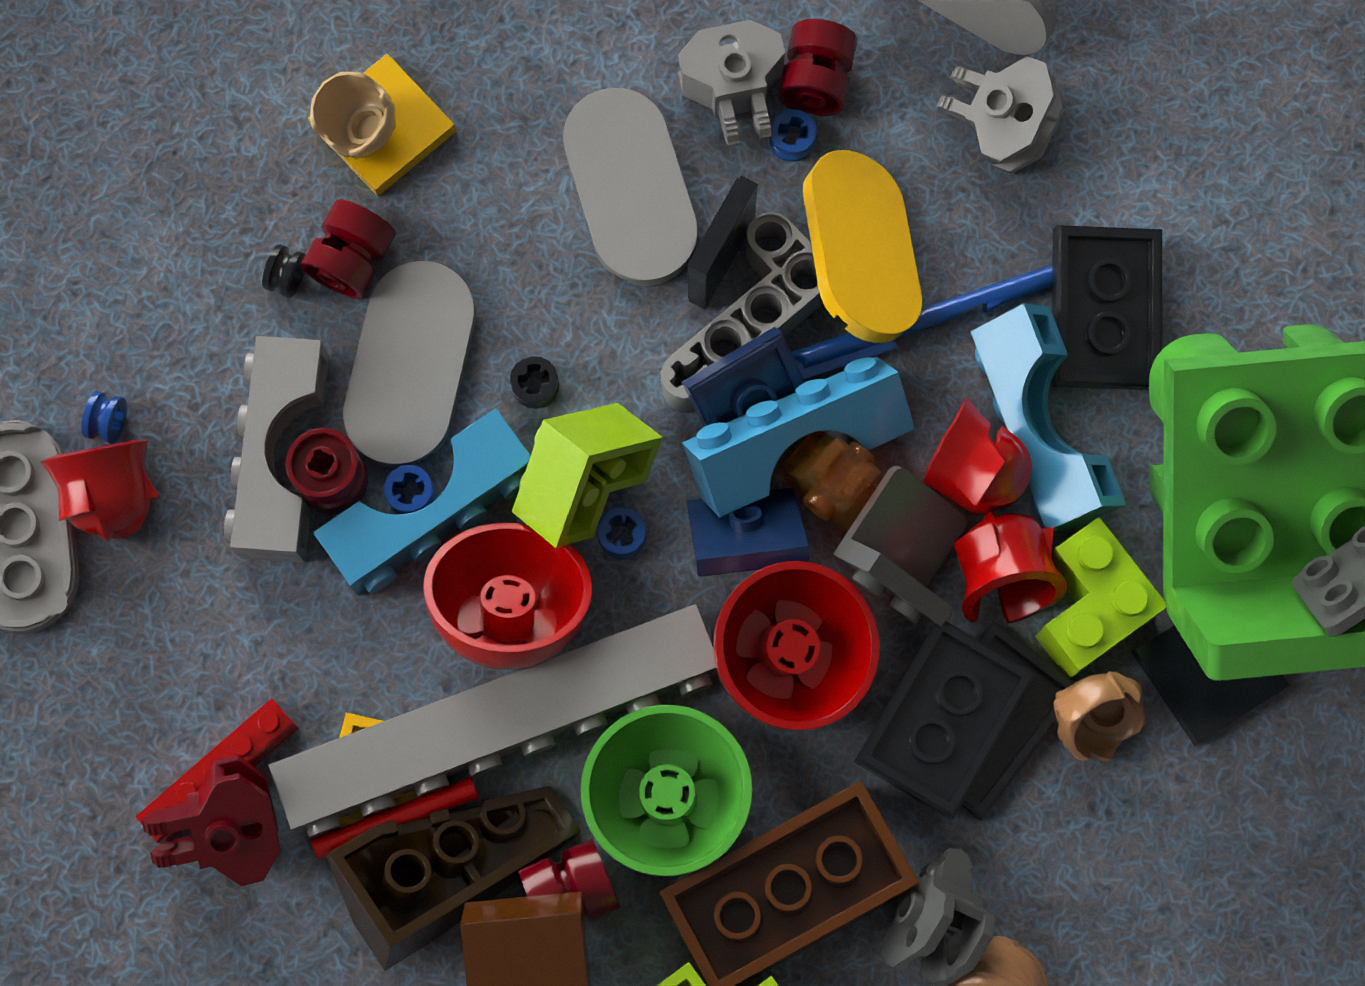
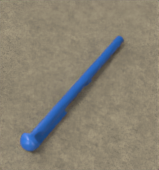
M1052 265L923 307L914 325L898 338L946 323L965 311L982 304L983 311L986 313L992 311L997 305L1052 287ZM846 333L792 351L791 353L803 379L845 366L854 360L872 357L899 347L894 340L887 343H873L859 339L851 333Z

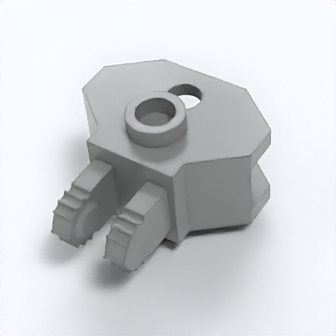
M752 20L699 30L678 54L680 66L678 79L682 95L713 110L714 118H720L727 145L740 143V128L738 121L735 119V114L748 111L752 112L753 127L759 139L772 136L766 107V94L782 77L784 69L785 49L781 33ZM730 38L736 41L732 44L720 46L724 39Z
M1026 56L998 73L987 70L985 75L956 66L950 78L963 88L977 91L971 105H968L956 98L942 95L936 108L947 115L969 123L977 132L982 155L997 169L1013 174L1042 158L1064 112L1057 78L1050 74L1048 65Z

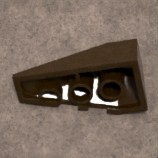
M546 786L485 800L483 805L454 812L444 809L431 812L429 817L400 824H397L395 820L375 825L327 853V860L355 927L384 971L433 942L459 923L462 919L465 903L492 899L521 878L519 869L551 856L580 835L581 829L552 788Z

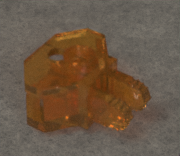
M822 431L810 433L779 469L780 476L791 488H794L796 494L803 498L804 504L814 514L825 521H831L845 533L848 532L883 479L880 475L881 471L875 467L877 464L875 457L866 448L856 442H851L848 445L839 437L835 439Z

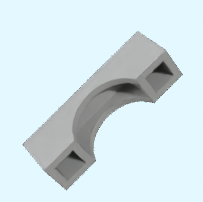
M256 336L254 353L246 355L244 381L246 385H250L248 405L240 406L237 419L239 437H244L241 457H234L231 467L232 489H237L235 510L227 511L224 522L225 541L230 542V548L242 559L305 563L311 509L303 498L291 493L280 485L274 461L278 441L285 429L299 416L324 406L329 354L321 340Z

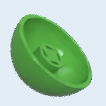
M679 705L645 707L617 720L606 729L592 747L581 778L583 813L589 829L597 842L610 856L624 866L653 876L670 877L685 875L715 862L729 850L741 834L752 802L750 768L746 756L735 737L711 716ZM684 788H687V790L684 791V792H685L684 801L681 802V801H682V798H683V789H684ZM658 807H660V808H662V809H666V810L673 809V814H672V811H671V812H664V811H661V810H659L658 812H656V811H657Z

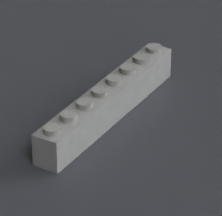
M694 604L553 657L535 666L521 669L269 764L290 829L298 834L307 831L310 839L319 837L341 828L342 825L339 818L342 816H347L361 810L363 818H367L395 807L394 796L415 790L417 797H421L449 786L447 777L465 770H469L471 777L488 773L503 765L500 758L520 749L524 757L543 752L556 745L554 736L573 729L577 737L590 734L608 725L607 716L627 709L629 714L645 707L661 705L658 697L679 689L682 697L700 692L712 686L710 677L718 674L714 658V648L697 605Z

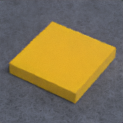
M388 54L384 55L363 73L382 86L391 97L395 105L396 128L385 146L367 158H346L338 154L377 197L456 132L455 124Z

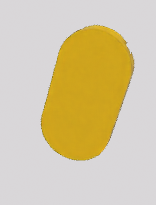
M850 150L829 152L816 162L803 183V199L820 296L831 316L835 318L838 315L842 321L848 324L844 329L855 337L873 343L891 342L914 325L922 309L921 288L903 196L893 177L885 168L870 157Z

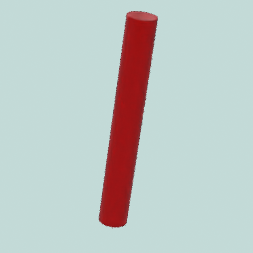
M469 777L311 839V844L318 861L327 858V853L375 825L395 820L397 824L427 818L431 812L444 809L450 810L478 799L479 795L472 777Z

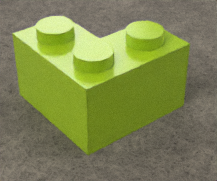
M619 403L544 419L535 435V445L526 471L520 479L519 491L512 513L555 548L592 538L609 493L647 481L663 437Z
M1100 517L1052 551V561L1067 581V591L1076 603L1047 623L1035 637L1062 673L1071 679L1166 609L1164 599Z

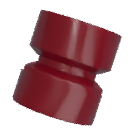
M805 19L794 24L787 50L789 62L784 65L778 92L779 100L790 109H797L818 116H831L843 111L849 84L847 73L852 70L858 41L856 34L844 25L824 19Z
M337 199L321 225L325 237L313 240L300 263V267L310 278L324 287L352 299H361L375 274L371 264L372 261H381L384 258L396 232L387 221L367 208L347 200Z
M328 428L312 429L297 437L290 446L285 461L287 476L304 501L313 509L330 515L339 514L364 497L368 485L367 468L349 438L342 433Z
M593 838L564 850L562 861L559 863H555L547 857L519 869L527 896L582 891L584 915L591 920L621 908Z

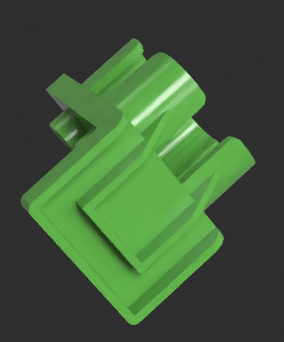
M1312 324L1293 325L1283 328V344L1287 348L1238 353L1221 335L1212 333L1194 334L1181 337L1168 344L1158 354L1152 364L1149 375V399L1152 409L1164 423V464L1150 465L1149 491L1153 502L1163 515L1164 601L1166 602V610L1170 619L1206 676L1212 680L1221 681L1365 667V619L1338 636H1329L1292 586L1293 579L1302 572L1303 568L1310 561L1317 557L1331 554L1350 541L1354 534L1365 526V341L1345 343L1332 331L1322 326Z

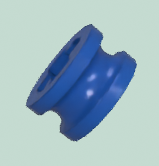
M797 109L780 112L771 123L772 136L769 137V144L772 152L778 158L789 162L805 159L811 154L815 146L817 127L814 120L807 113ZM790 126H796L801 128L800 136L806 135L807 139L798 138L795 145H789L785 143L786 136H779L778 134L779 132L788 133Z
M95 391L84 409L81 425L83 436L95 439L100 435L104 443L114 444L120 437L126 419L127 402L125 398L115 396L108 400L106 393Z
M402 465L394 469L387 476L384 484V495L391 508L397 514H408L421 510L434 502L435 487L428 473L421 467ZM408 479H417L416 484L418 488L424 487L423 495H414L411 504H404L401 494L395 495L397 487H406Z
M627 507L613 508L600 518L597 526L598 542L601 549L612 558L617 560L632 558L643 549L646 542L645 523L635 510ZM622 521V525L625 527L628 521L636 527L631 531L633 541L631 544L621 546V541L618 540L617 545H613L608 541L613 535L611 525L614 522Z

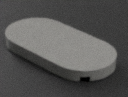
M918 0L993 46L1011 54L1030 55L1038 52L1055 29L1056 21L1052 8L1050 7L1047 12L1041 3L1042 0Z
M606 88L595 91L584 97L573 107L566 119L563 131L565 155L595 253L607 271L612 275L616 274L619 278L626 279L627 283L638 286H654L665 283L678 276L687 266V262L692 257L697 244L698 230L695 213L665 120L657 106L646 96L636 91L625 88Z
M416 261L398 266L388 272L377 283L369 300L344 402L343 420L346 432L353 445L369 461L382 467L396 469L402 465H417L431 454L434 455L444 445L450 434L475 328L476 311L467 284L456 272L442 264Z
M20 420L0 422V629L13 634H29L50 627L68 611L77 594L80 576L75 527L69 520L58 521L59 501L57 486L48 471L40 463L47 458L65 453L48 432L41 430L31 423Z

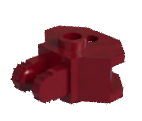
M238 755L215 760L199 791L187 794V803L152 811L142 820L144 832H147L149 836L169 834L186 829L191 831V836L174 839L171 842L167 841L155 846L150 855L152 863L157 868L178 866L198 861L200 869L213 867L240 886L264 881L281 850L277 834L279 831L267 777Z

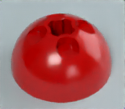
M520 523L487 524L456 535L447 541L432 557L426 569L423 586L429 617L445 643L463 658L483 667L499 670H517L535 666L562 651L581 629L587 616L592 596L591 575L581 555L570 544L555 548L527 524Z
M787 561L769 565L742 581L729 595L719 613L713 642L716 668L725 689L732 699L753 718L770 726L788 730L820 728L841 719L853 710L866 695L873 682L878 666L880 649L878 629L874 615L857 588L845 577L830 568L803 561ZM779 632L781 636L777 640L776 647H773L774 641L778 636L776 633ZM781 658L785 662L792 663V668H789V664H784L779 659Z

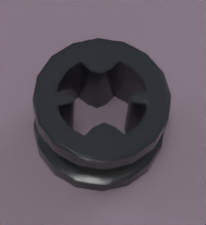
M277 245L271 252L264 268L263 288L268 291H274L276 288L281 289L282 296L292 298L296 294L305 274L300 267L305 253L296 251L291 255L287 246Z
M530 356L520 360L511 371V388L514 397L521 405L527 408L539 409L548 406L555 400L559 392V380L556 369L550 361L542 357ZM540 371L541 379L549 377V383L541 385V393L530 394L528 386H525L523 389L520 388V382L529 380V372Z

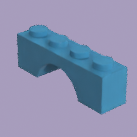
M1023 303L971 331L976 345V362L982 372L987 375L995 395L993 399L995 412L999 419L1006 424L1007 429L1025 445L1030 454L1032 470L1028 485L1033 495L1031 497V506L1035 516L1044 524V527H1054V531L1073 530L1098 517L1127 506L1108 456L1090 455L1073 449L1060 438L1052 425L1048 411L1049 387L1056 370L1067 358L1068 353L1050 307Z
M877 356L874 358H860L847 364L844 368L845 371L827 379H813L804 382L796 388L795 393L782 399L757 403L751 406L745 415L730 422L713 423L703 427L698 431L696 437L682 442L701 499L720 518L769 496L771 476L783 452L795 441L813 432L833 430L845 433L868 451L915 430L899 372Z
M496 408L451 438L454 454L452 475L445 490L430 505L416 512L394 515L376 511L358 501L313 532L357 595H360L365 590L369 594L382 590L397 577L394 570L412 558L415 562H421L433 555L442 546L440 540L442 537L457 527L460 531H465L478 524L488 513L485 508L503 496L506 500H510L517 496L519 482L526 471L530 454Z

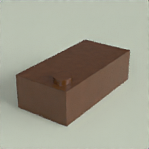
M861 780L724 855L712 864L659 891V894L707 985L742 986L901 898L908 890L916 888L919 881Z
M582 891L465 903L460 927L467 986H591Z

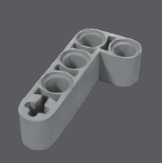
M775 212L762 213L752 220L747 230L746 258L762 280L664 362L660 373L662 397L673 410L683 413L695 410L684 386L681 385L676 388L675 377L680 376L686 380L723 358L712 351L711 347L715 343L728 340L740 348L773 327L781 331L783 336H786L822 305L823 302L818 286L813 289L804 290L798 288L792 282V279L799 274L811 275L816 280L817 276L810 241L782 214ZM763 237H774L780 240L783 246L776 251H766L760 248L757 242ZM760 307H769L778 313L779 318L772 323L765 324L754 319L752 313ZM699 358H701L704 365L701 369H699Z

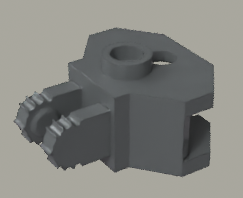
M949 848L939 856L938 862L933 863L931 861L920 869L918 886L913 890H908L902 896L896 909V917L883 938L881 957L888 964L903 972L910 967L912 961L920 957L922 958L920 975L934 986H948L972 971L993 939L995 916L981 907L983 897L971 892L973 863L970 860L971 857L963 852L961 848Z

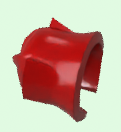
M967 397L943 436L927 468L923 483L936 493L953 500L967 509L972 515L973 513L986 514L989 511L994 512L1010 507L1021 497L1031 477L1032 463L1025 445L1005 427L1001 426L996 433L995 443L988 436L991 423L977 410L970 398Z
M132 440L55 455L41 461L40 463L48 471L57 486L59 501L58 521L69 520L75 528L89 534L99 535L105 541H110L111 538H126L134 534L144 522L149 512L151 501L161 498L145 468V457L149 440Z
M989 511L985 514L982 521L977 523L966 535L954 543L965 579V596L961 610L968 621L973 623L978 620L980 598L998 587H1001L997 591L1002 613L1007 624L1035 615L1063 598L1067 591L1068 583L1052 561L1054 527L1042 529L1035 519L1021 513L996 515L994 512Z

